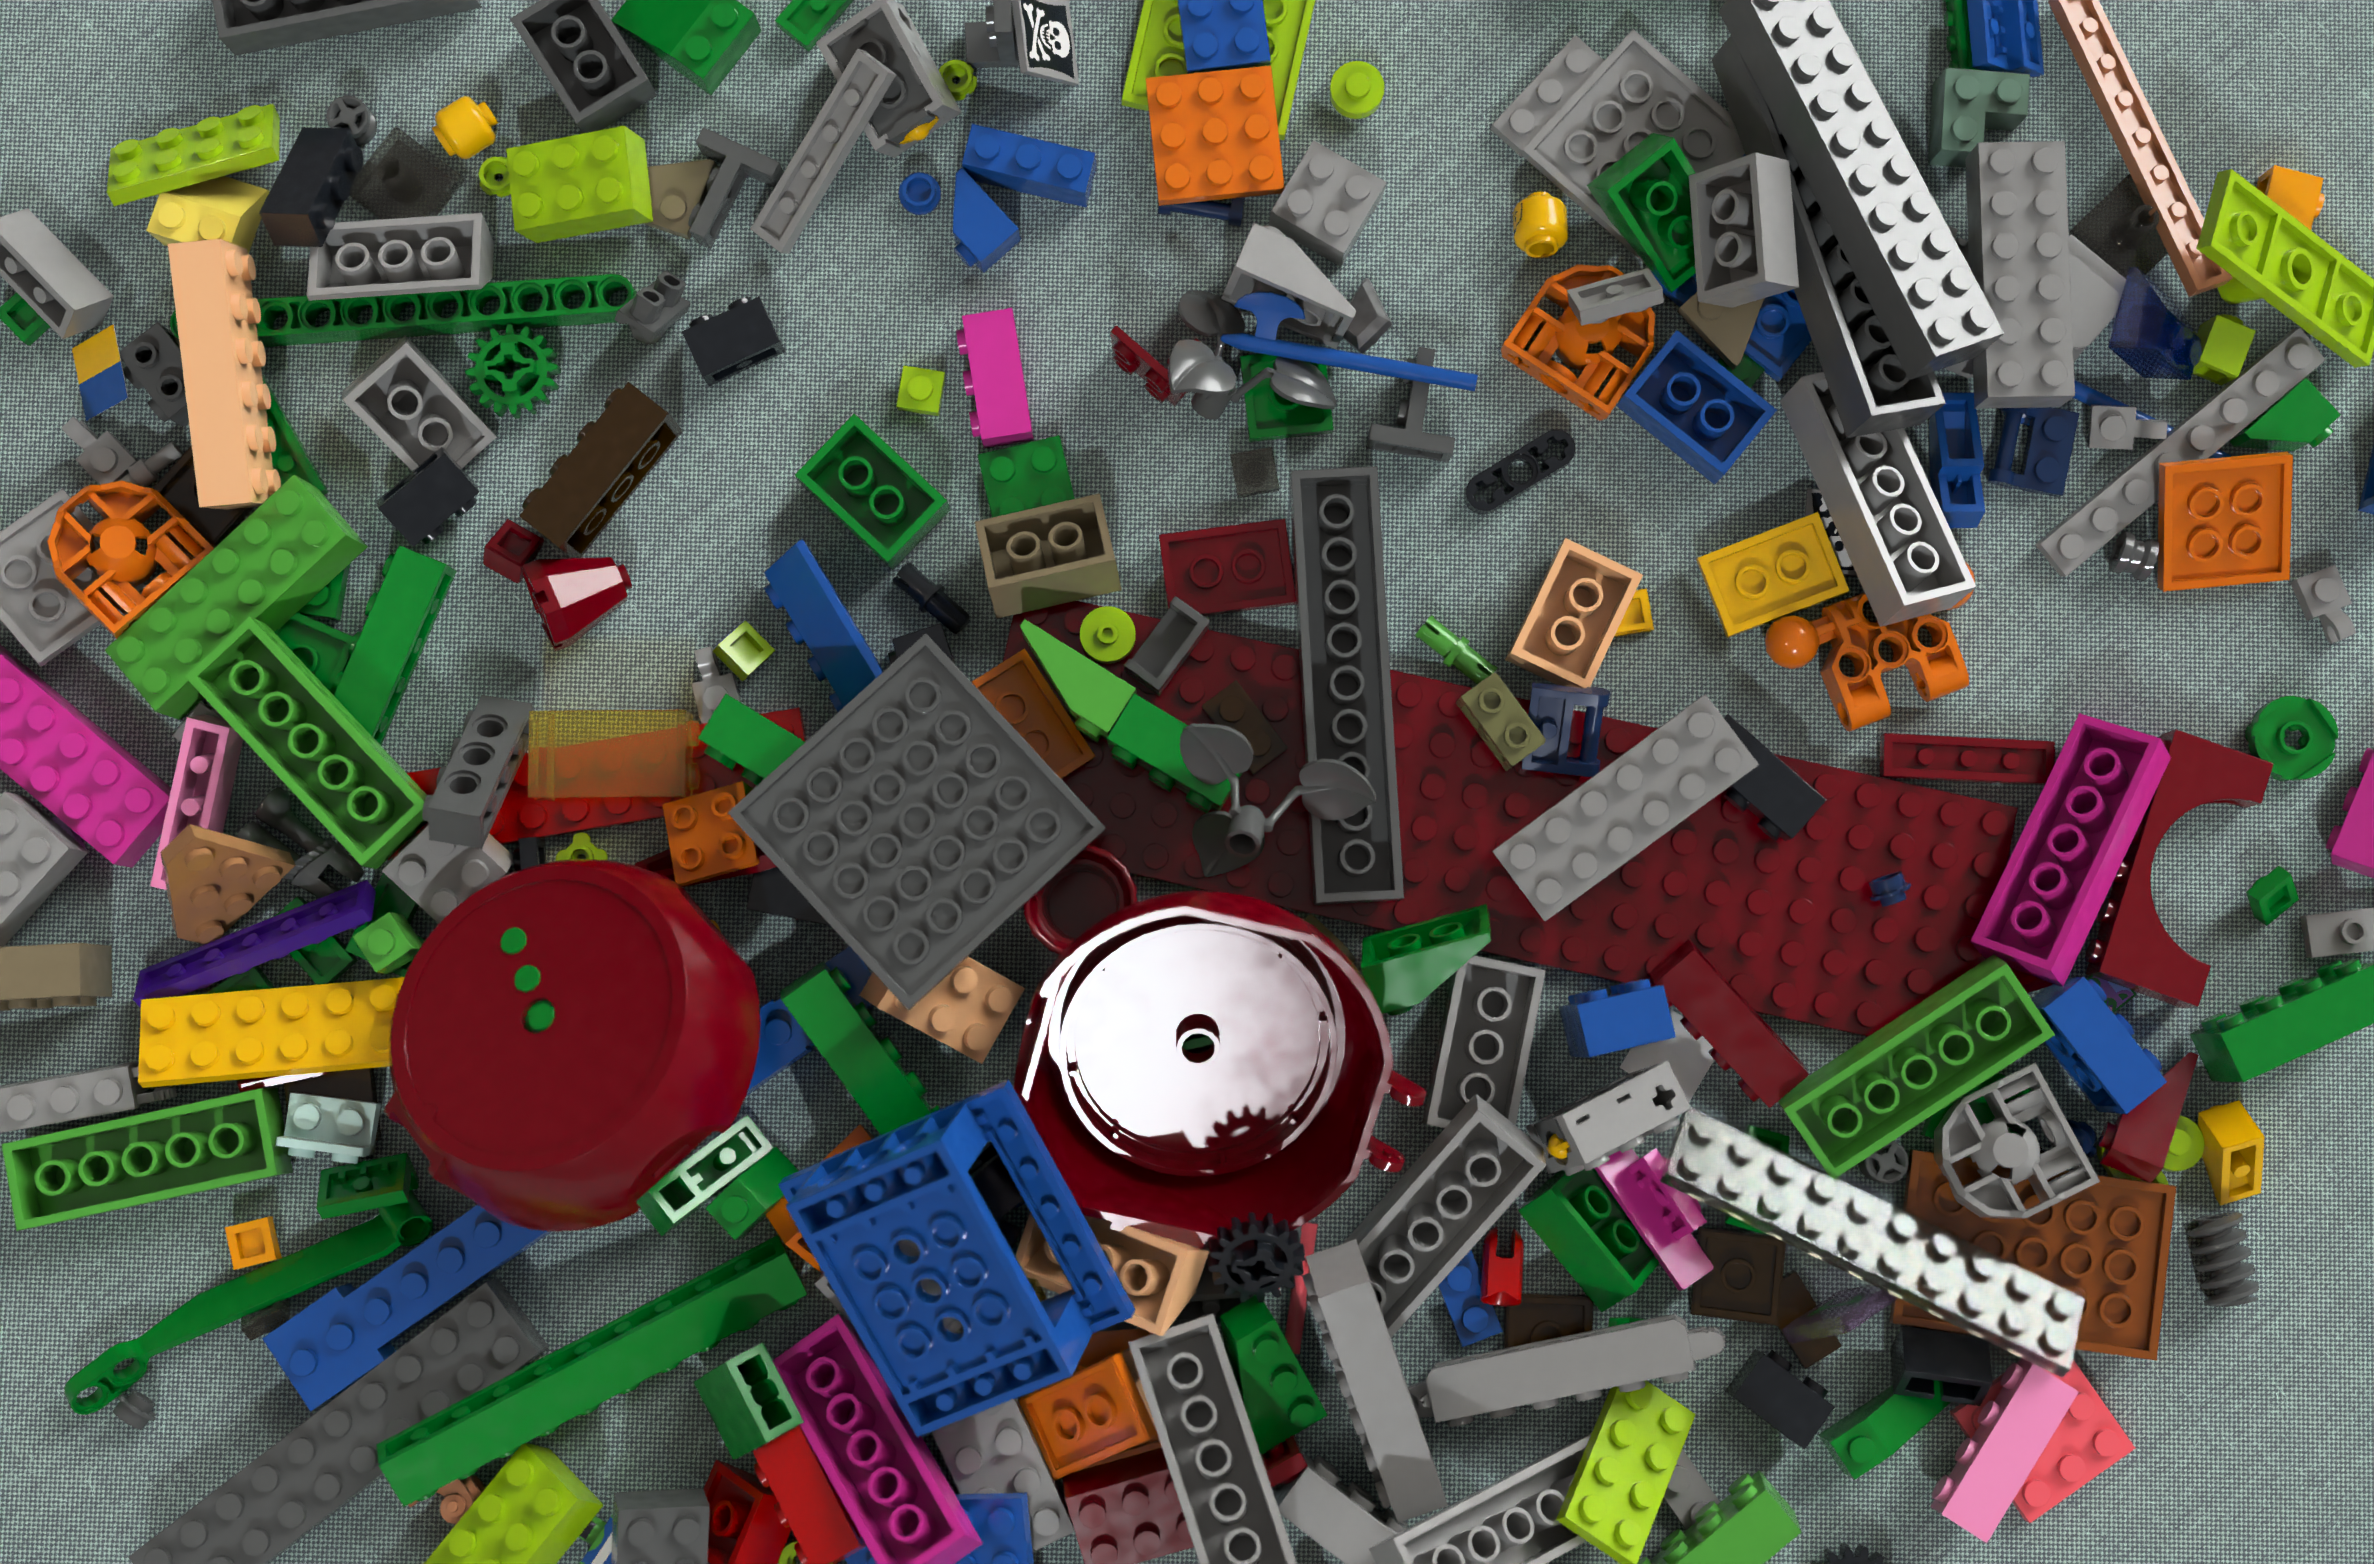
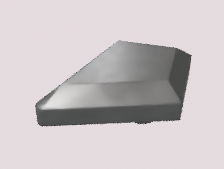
M1368 278L1362 281L1350 302L1356 313L1342 337L1361 354H1364L1372 345L1377 343L1378 339L1392 326Z

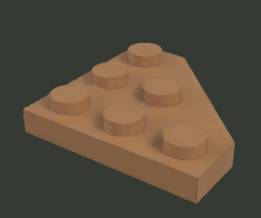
M189 824L161 851L162 863L166 873L167 895L172 910L171 920L177 937L201 944H208L221 938L230 927L244 914L249 912L271 888L276 886L296 866L290 852Z

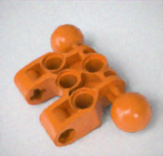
M1966 563V565H1967V567H1968V569H1969V571H1970V573H1971V576H1972V578H1973V580H1974V582H1975L1974 572H1973L1972 569L1969 567V565ZM1974 589L1950 609H1957L1967 603ZM1865 592L1823 607L1821 618L1808 621L1803 617L1795 615L1783 616L1774 621L1767 630L1765 638L1767 654L1776 664L1790 669L1801 668L1810 663L1817 654L1819 645L1830 641L1832 649L1827 655L1820 674L1839 720L1849 732L1891 715V707L1881 680V673L1894 670L1903 664L1907 667L1918 693L1926 702L1956 692L1969 685L1967 668L1948 622L1927 614L1880 627L1878 621L1875 623L1870 622L1863 615V604L1865 602L1869 603ZM1920 627L1930 632L1932 636L1930 647H1925L1918 640L1917 633ZM1880 642H1885L1892 648L1893 659L1891 662H1886L1880 657L1878 652ZM1842 656L1849 658L1854 664L1855 670L1852 677L1845 676L1839 668V661Z

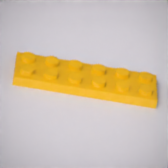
M404 977L141 999L138 1083L142 1088L389 1067L391 1021Z

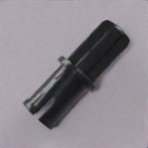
M911 562L904 565L898 571L897 575L899 577H894L893 583L920 605L919 610L922 613L928 611L954 634H958L967 626L970 621L969 614L944 593L945 587L943 585H935Z

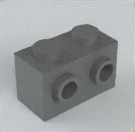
M157 322L119 351L120 358L126 364V367L123 368V373L138 390L142 387L145 388L152 397L147 402L148 405L163 422L170 419L184 427L189 423L179 340L170 330Z

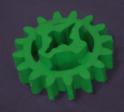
M507 324L505 335H500L494 328L490 329L492 340L487 343L485 340L478 338L476 342L482 350L479 354L468 353L467 356L475 363V367L466 369L465 374L470 379L477 380L469 386L470 391L474 395H482L479 403L486 409L494 404L493 411L498 416L502 417L506 413L507 408L515 419H520L522 408H527L533 415L536 414L535 403L540 400L547 405L551 402L545 394L548 389H559V385L551 379V376L560 374L561 368L557 364L550 363L558 356L553 348H545L548 341L541 334L533 339V331L527 326H524L520 334L517 333L512 324ZM522 346L534 351L539 360L525 358ZM517 364L521 370L514 371L513 378L510 379L506 373L513 372L514 365ZM489 383L502 385L505 397L494 393ZM534 383H536L535 386L529 392H527L530 389V387Z

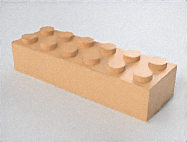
M222 239L168 244L199 507L224 510L259 507L281 487V480L278 471L273 469L271 452L276 450V438L273 428L271 426L268 427L266 410L271 407V395L267 384H263L261 367L266 364V353L262 341H258L256 324L261 321V310L257 298H253L251 281L256 278L254 259L252 255L248 254L246 248Z

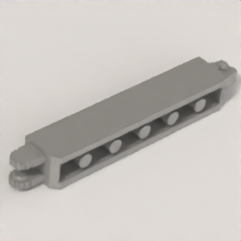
M139 1061L0 1085V1133L136 1109L150 1102L177 1097L176 1087L163 1086L150 1091L147 1088H142L138 1083Z
M1674 1313L1436 1362L1424 1381L1408 1386L1418 1418L1434 1417L1435 1423L1447 1421L1448 1427H1456L1473 1422L1472 1415L1489 1412L1491 1418H1501L1515 1414V1407L1532 1404L1534 1410L1546 1409L1558 1405V1398L1575 1395L1576 1401H1585L1602 1396L1601 1389L1618 1386L1620 1392H1630L1646 1387L1644 1381L1662 1377V1381L1665 1384L1686 1380L1689 1378L1688 1372L1696 1370V1360L1711 1358V1355L1716 1357L1717 1354H1721V1351H1724L1723 1347L1726 1346L1724 1343L1726 1339L1724 1338L1726 1335L1723 1334L1724 1331L1720 1330V1327L1717 1328L1715 1325H1709L1707 1328L1702 1326L1688 1329L1686 1320Z

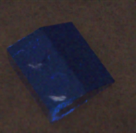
M2129 267L2108 348L2143 378L2191 380L2194 366L2199 363L2201 358V339L2174 301L2138 267Z

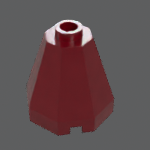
M612 557L538 559L522 565V574L533 606L543 621L541 625L554 651L571 646L627 601L628 595L626 590L632 588V583L624 564L616 566Z

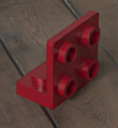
M1115 326L1110 331L1111 349L1115 354L1112 358L1113 361L1128 375L1136 372L1147 382L1144 388L1156 400L1163 403L1167 399L1173 406H1176L1188 392L1171 393L1168 369L1118 326Z

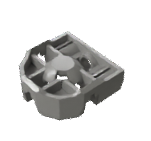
M2036 1062L1957 1100L1948 1109L1934 1130V1160L1938 1168L1947 1177L1950 1183L1948 1185L1956 1201L1979 1217L2001 1219L2028 1218L2100 1182ZM2031 1088L2032 1091L2005 1103V1099ZM1984 1096L1995 1119L1988 1124L1984 1123L1980 1126L1969 1103ZM2038 1116V1122L2044 1135L2054 1146L2041 1154L2036 1135L2027 1125L2023 1124ZM2008 1128L2014 1130L2018 1134L2009 1133ZM1971 1155L1972 1162L1977 1163L1980 1168L1977 1171L1982 1177L1962 1186L1951 1164ZM1997 1165L2011 1168L2009 1178H2001L1991 1171ZM2072 1167L2074 1168L2073 1170H2071V1171H2069V1172H2067V1173H2065V1174H2063V1175H2061V1176H2059V1177H2057V1178H2055V1179H2053V1180H2051V1181H2049V1182L2047 1181V1179H2049V1178H2051V1177H2053V1176H2055V1175H2057V1174H2059V1173H2061V1172H2063V1171H2065V1170H2068V1169H2070V1168H2072ZM2028 1179L2040 1203L2025 1210L2013 1185Z

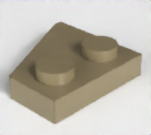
M706 159L648 166L653 222L642 224L690 240L691 233L689 230L691 227L688 225L689 218L697 203L703 204L709 190L707 189V182L712 170L717 166L716 162Z
M1696 292L1677 312L1719 357L1734 370L1742 360L1764 298L1729 308L1698 302Z

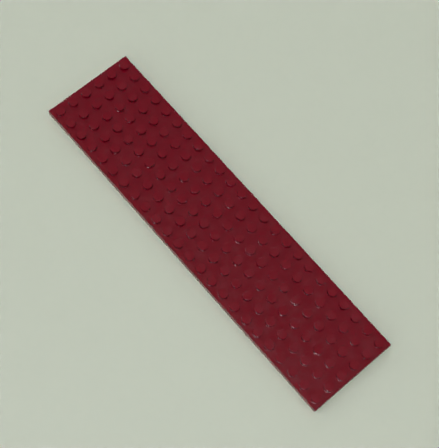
M1072 601L1013 615L1003 662L1025 648L1073 723L1076 721L1072 718L1023 637L1020 625L1024 619L1136 688L1138 696L1188 726L1191 724H1214L1203 710L1202 705L1237 680L1288 747L1284 753L1256 774L1252 775L1249 769L1243 772L1239 779L1240 806H1255L1262 811L1265 818H1269L1295 786L1302 785L1299 773L1306 762L1299 649L1208 630L1161 695L1158 696L1124 671V665L1128 659L1132 660L1161 619L1126 612L1135 626V645L1130 654L1123 660L1112 664H1104L1090 658L1084 651L1080 640V628L1084 618L1094 609L1103 606ZM1390 670L1404 898L1400 901L1314 905L1309 814L1302 803L1303 795H1299L1294 799L1274 823L1271 832H1264V849L1257 858L1235 870L1205 877L1201 860L1192 838L1195 822L1205 813L1185 802L1186 793L1176 787H1173L1171 792L1162 789L1148 779L1149 771L1136 765L1134 770H1131L1114 760L1110 753L1112 749L1109 748L1106 739L1101 737L1098 742H1095L1083 734L1081 735L1095 757L1061 779L1106 827V830L1090 845L1111 852L1127 867L1132 875L1205 891L1245 895L1268 902L1277 907L1386 931L1487 904L1490 916L1491 942L1482 948L1481 952L1621 983L1649 979L1650 985L1656 986L1650 972L1690 939L1757 1013L1869 1037L1987 959L1979 953L1971 943V939L2006 868L2018 807L1775 754L1826 799L1825 803L1792 839L1784 841L1779 837L1775 841L1767 836L1757 826L1760 819L1748 808L1742 812L1734 807L1724 797V794L1727 792L1725 789L1558 913L1544 921L1492 851L1591 777L1522 769V760L1508 771H1505L1456 704V701L1472 689V687ZM1515 697L1528 715L1530 700ZM1573 710L1567 757L1576 758L1580 756L1586 712ZM1603 716L1597 759L1601 761L1600 771L1658 728ZM1231 794L1220 811L1230 812ZM1901 871L1905 882L1911 883L1910 889L1905 891L1907 898L1896 904L1882 907L1880 900L1871 901L1869 898L1872 896L1869 882L1881 876Z

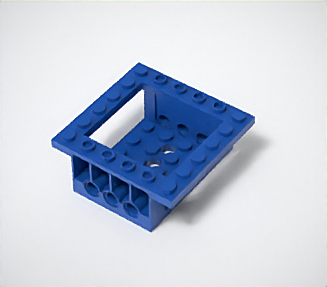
M1009 1080L786 1176L778 1184L788 1202L786 1205L788 1212L917 1437L1072 1376L1092 1334L1132 1318L1135 1312L1131 1300ZM988 1141H992L1073 1289L1044 1301H1039L968 1173V1170ZM908 1239L913 1241L918 1246L920 1255L913 1257L903 1253L899 1247V1240ZM929 1278L935 1280L940 1285L942 1294H928L921 1286V1279ZM946 1317L957 1319L962 1324L964 1332L960 1334L949 1332L944 1327L942 1319Z

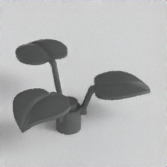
M1188 290L1181 297L1178 303V312L1184 324L1199 335L1216 337L1217 341L1215 352L1213 353L1202 342L1189 339L1181 340L1173 347L1168 361V378L1171 393L1195 392L1191 405L1199 415L1211 420L1220 418L1230 400L1238 403L1242 395L1266 378H1271L1270 386L1272 390L1289 401L1316 408L1335 409L1336 399L1328 381L1322 372L1310 362L1277 357L1273 363V368H1265L1237 389L1235 387V373L1221 357L1225 343L1221 341L1220 337L1223 334L1244 333L1245 324L1240 312L1234 305L1210 292Z
M1191 724L1185 726L1181 733V755L1192 775L1209 785L1219 784L1228 778L1231 785L1230 812L1213 811L1204 814L1197 819L1193 827V843L1201 860L1205 877L1235 870L1257 858L1264 849V832H1271L1273 830L1274 823L1299 795H1303L1302 803L1311 814L1325 820L1348 818L1358 813L1364 807L1376 802L1374 789L1358 770L1338 760L1318 759L1302 766L1299 773L1302 785L1295 786L1269 818H1265L1262 811L1255 806H1240L1239 780L1236 774L1247 771L1253 760V749L1247 738L1235 729L1216 724Z

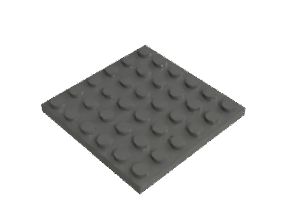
M926 633L728 812L734 821L908 1010L915 1006L1106 830V827Z

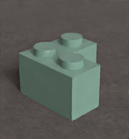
M1946 67L1932 86L1928 165L1966 168L1965 158L1978 142H1984L1985 129L2014 131L2028 115L2030 74Z

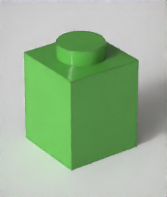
M388 912L352 936L374 971L382 974H391L414 959L423 945L405 916L393 912Z

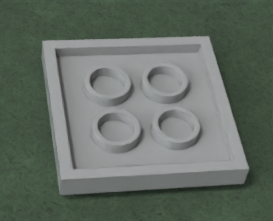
M63 488L0 532V621L40 668L101 624L79 602L72 592L58 581L55 575L47 541L59 507L70 499ZM76 506L75 511L70 515L89 533L94 525L81 509ZM100 537L93 539L96 546L95 551L100 548ZM89 566L72 581L83 591L97 580L100 575L97 574V570L93 566ZM142 583L134 588L141 594L146 585ZM104 596L118 611H120L106 596Z

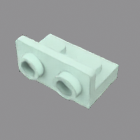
M290 1092L284 1136L277 1137L276 1146L289 1147L288 1155L315 1158L316 1151L332 1153L331 1161L358 1164L359 1157L374 1154L381 1103Z

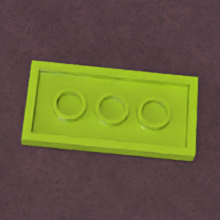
M274 104L261 107L258 105L247 106L236 114L221 118L216 116L208 117L193 126L182 129L168 128L159 132L156 136L139 141L128 139L111 148L107 194L113 206L279 161L280 117Z
M1647 1380L1644 1381L1646 1387L1635 1391L1620 1392L1618 1386L1610 1388L1556 1518L1562 1525L1620 1564L1638 1563L1696 1415Z

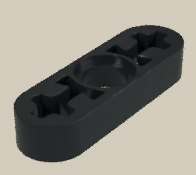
M1550 430L1474 476L1464 491V500L1467 507L1476 514H1490L1564 469L1575 454L1573 438L1565 431ZM1548 441H1552L1554 445L1562 443L1565 447L1561 453L1562 459L1559 460L1555 455L1549 457L1541 464L1546 471L1541 472L1536 458L1547 451L1549 448ZM1534 450L1535 457L1528 452ZM1515 461L1525 462L1531 469L1530 480L1525 483L1512 481L1508 475V466ZM1499 472L1501 483L1510 493L1505 494L1502 486L1491 495L1492 503L1487 504L1484 499L1477 502L1474 499L1478 491L1476 485L1480 484L1484 489L1489 488L1498 480L1493 474Z

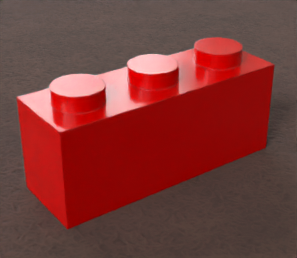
M800 1425L753 1451L757 1463L754 1464L756 1475L763 1486L766 1488L770 1486L778 1501L774 1504L775 1512L784 1527H791L798 1541L794 1544V1549L802 1564H837L867 1546Z

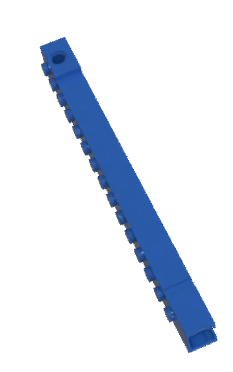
M850 946L826 962L830 970L838 967L852 987L847 993L856 1005L863 1001L869 1010L875 1007L859 996L872 973ZM781 998L771 1000L760 1008L759 1049L754 1073L746 1096L813 1050V1042L790 1013ZM476 1205L357 1289H354L351 1283L335 1287L262 1339L309 1410H316L327 1405L395 1353L396 1350L392 1346L393 1342L552 1231L531 1230L508 1224L497 1219L479 1205Z

